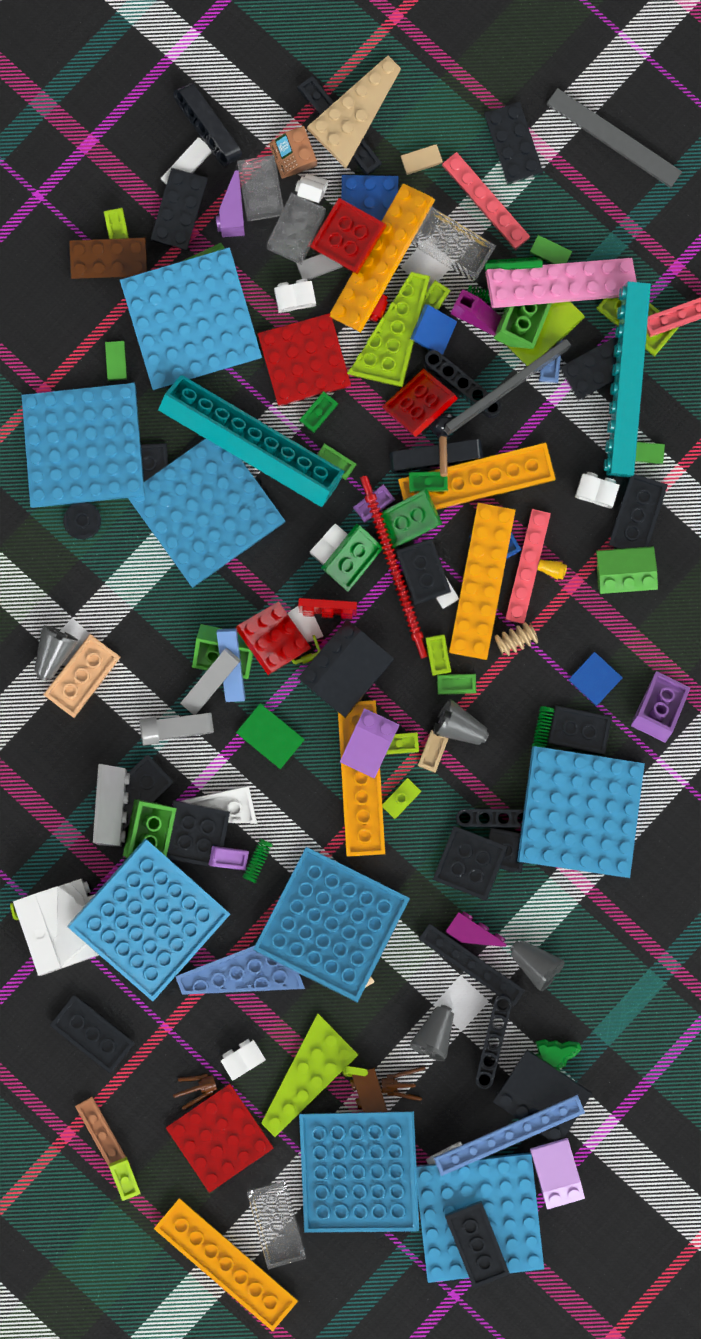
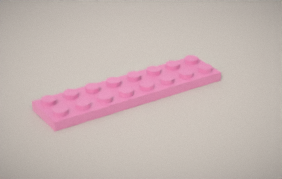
M632 258L543 265V268L487 269L485 272L492 308L618 298L620 288L622 289V286L628 281L637 282Z

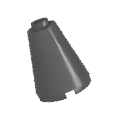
M44 625L41 629L34 672L37 674L36 677L44 681L52 679L77 645L78 639L69 633L60 632L57 628Z
M452 700L447 701L438 715L440 718L439 724L435 723L433 734L476 745L485 743L489 736L487 727Z
M523 940L520 942L516 941L510 948L512 958L540 991H544L554 981V976L556 973H560L565 964L561 958Z
M446 1005L437 1006L411 1041L410 1047L421 1055L423 1053L429 1055V1058L433 1060L445 1061L454 1013L451 1012L452 1009Z

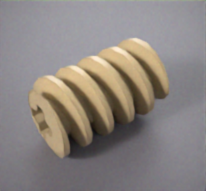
M526 622L523 623V629L520 626H516V632L513 629H509V636L506 632H502V639L495 635L496 643L502 655L505 652L510 656V649L517 653V646L523 650L524 643L530 647L531 640L536 644L538 643V638L532 624L530 623L529 626Z

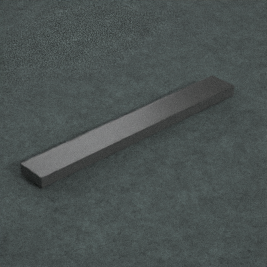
M557 88L547 102V106L668 187L672 188L681 175V170Z
M567 339L563 340L448 422L444 431L447 435L453 433L565 353L571 344Z

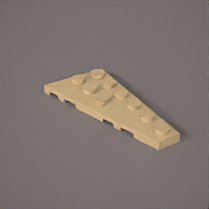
M389 56L385 57L307 126V130L345 169L348 167L349 162L401 70Z

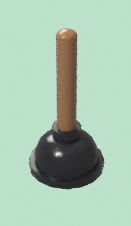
M441 414L429 425L431 431L437 435L439 440L440 476L442 477L448 475L447 439L449 436L444 429L446 424L455 418V416L450 414Z

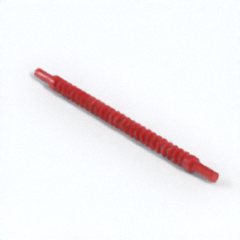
M363 476L360 479L366 494L365 501L369 503L368 508H371L369 512L373 514L371 518H374L373 523H376L375 528L378 529L376 533L380 535L378 538L381 539L380 544H383L381 548L385 550L383 554L387 556L385 559H388L387 565H390L388 569L392 571L390 575H393L392 580H395L394 585L397 586L395 590L399 591L397 595L400 596L399 601H402L401 606L404 607L402 611L406 612L404 616H407L408 627H411L409 630L412 632L411 638L416 643L420 658L428 657L422 640L424 637L423 633L419 631L421 627L417 626L419 622L416 621L417 616H414L415 611H412L414 607L410 605L412 601H409L408 590H405L407 586L403 584L405 580H402L403 575H400L401 570L398 569L400 565L396 563L398 559H395L396 554H393L394 549L391 548L393 544H390L389 541L391 539H388L389 533H386L388 529L384 527L386 523H383L384 518H381L382 513L379 512L381 508L377 507L379 504L376 502L377 496L372 491L368 476Z

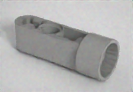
M211 713L159 720L156 717L139 719L143 746L159 744V740L214 733Z

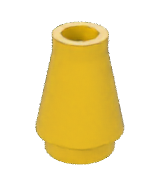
M541 559L538 570L556 580H563L567 565L560 561Z

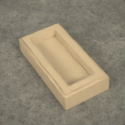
M437 144L401 156L407 175L443 163Z
M431 730L418 766L436 773L449 738L437 736Z

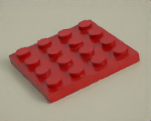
M331 313L258 333L278 407L319 396L323 391L329 393L351 387L332 317H330Z
M231 1084L166 1127L209 1193L274 1149Z

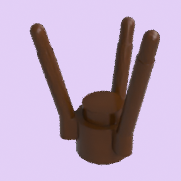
M426 1067L414 1068L396 1074H387V1078H382V1093H387V1096L421 1101V1097L394 1092L398 1091V1088L416 1086L415 1084L398 1083V1079L394 1078L423 1071Z
M206 1073L201 1076L178 1078L179 1082L201 1080L198 1081V1086L173 1094V1097L176 1098L201 1089L203 1094L182 1107L183 1110L212 1095L213 1091L217 1090L213 1075L207 1076Z

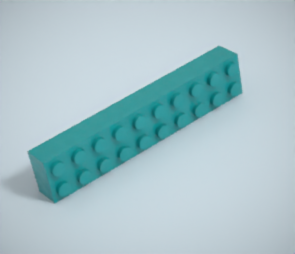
M628 281L619 290L621 306L617 310V319H620V323L615 331V338H618V343L614 346L616 363L612 367V376H615L614 384L611 383L610 395H613V401L609 403L611 420L607 424V433H610L609 440H606L605 452H608V458L604 460V471H606L607 476L629 478L634 475L650 283Z
M180 375L165 393L158 409L183 426H186L323 507L337 488L345 472L183 375Z

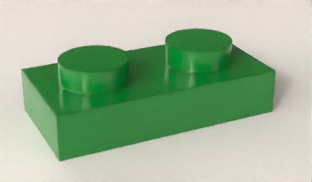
M323 391L299 422L315 433L338 406V403Z
M440 472L409 473V493L421 492L425 489L428 492H448V477L440 476Z

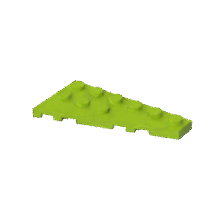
M414 272L410 273L395 300L391 303L388 311L368 339L364 349L349 369L348 375L403 387L414 341L410 338L422 312L430 276Z
M317 1014L262 1121V1125L274 1137L358 1056L319 1014Z

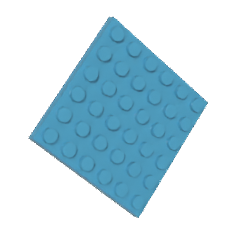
M230 247L120 279L153 390L174 384L180 375L192 379L262 358Z
M135 383L22 395L31 508L145 496Z
M204 439L144 482L145 496L128 498L192 588L285 523L284 518L242 460L208 439Z
M533 746L517 862L630 878L645 763Z
M145 838L67 927L149 999L154 1001L227 919L230 913Z
M306 847L253 950L358 1003L410 898Z
M414 1111L299 1114L304 1233L419 1231Z
M531 1152L482 1158L441 1176L436 1163L416 1166L418 1202L428 1283L469 1278L445 1214L478 1201H482L509 1272L516 1273L544 1269Z

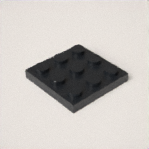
M173 800L172 807L177 809L166 857L172 860L213 867L209 865L212 846H224L230 811Z
M454 826L433 880L487 901L508 847Z

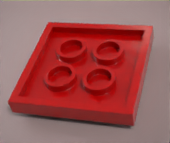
M338 198L310 247L358 275L387 225Z
M423 369L387 401L382 408L414 437H417L458 398Z
M299 598V613H302L305 617H314V614H322L323 618H333V615H340L341 619H352L353 616L356 617L357 602Z
M279 601L236 627L237 632L267 675H270L311 649Z

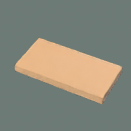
M89 634L43 695L75 718L121 657Z

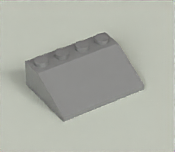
M98 764L93 843L97 845L122 847V842L125 843L126 831H123V823H127V812H124V805L128 804L129 793L125 791L126 785L130 783V773H127L126 768Z

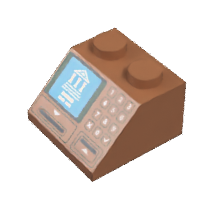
M304 126L287 131L269 143L282 179L317 167V159Z

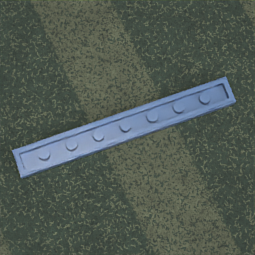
M575 1095L433 1158L441 1176L578 1117L584 1114L585 1111L578 1095Z

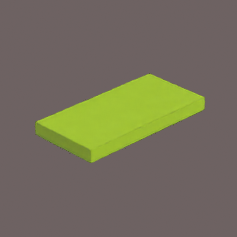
M619 297L603 299L596 309L619 327L620 319H617V310L621 306V300H619ZM649 303L648 316L660 312ZM679 327L649 337L647 333L645 349L655 357Z
M571 302L552 303L533 349L507 347L528 366L558 344L585 316Z

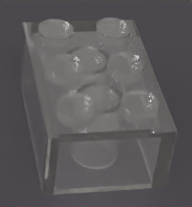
M269 155L237 161L247 222L283 216L284 207L275 156Z
M291 193L267 242V250L302 265L310 245L325 218L326 208Z

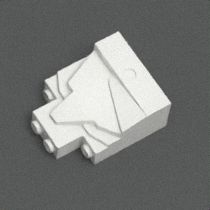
M83 879L13 901L38 976L99 956L97 952L67 927L94 896H88L90 888L87 881L83 882Z

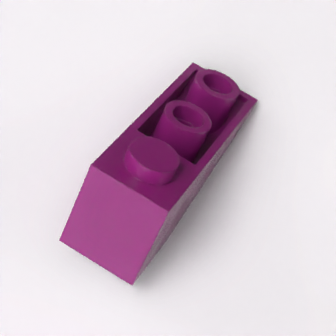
M463 289L451 311L453 316L493 336L502 318L482 299Z
M464 911L462 914L457 913L445 931L461 943L498 947L507 946L504 943L505 938L497 933L492 935L488 932L489 928L481 922L477 925L471 921L473 917Z

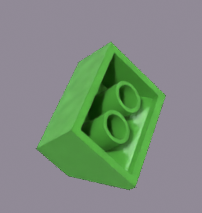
M552 303L506 307L493 339L509 347L533 349Z
M654 546L596 551L598 589L600 594L658 590Z
M200 625L196 638L192 668L208 670L220 656L217 629L222 628ZM237 632L243 678L248 679L253 653Z
M134 799L123 856L128 858L145 838L163 855L167 856L177 808Z

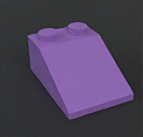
M239 170L234 172L219 209L220 216H216L218 232L222 233V237L245 235Z
M656 671L631 726L665 743L674 731L690 687Z
M364 708L340 763L375 779L399 728V724Z

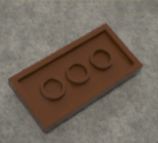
M146 238L69 241L71 279L130 277L147 272Z

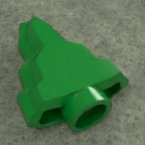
M544 1039L536 1041L538 1053L535 1055L559 1070L565 1067L567 1060L575 1057L582 1048L579 1042L568 1041L561 1044L556 1040L548 1042Z

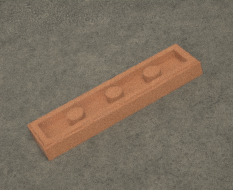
M93 1096L76 1105L75 1107L107 1165L125 1158L126 1156Z

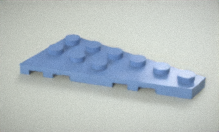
M255 946L175 976L182 995L305 988L299 973L254 951Z

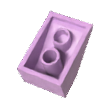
M568 1138L530 1148L547 1209L585 1199Z

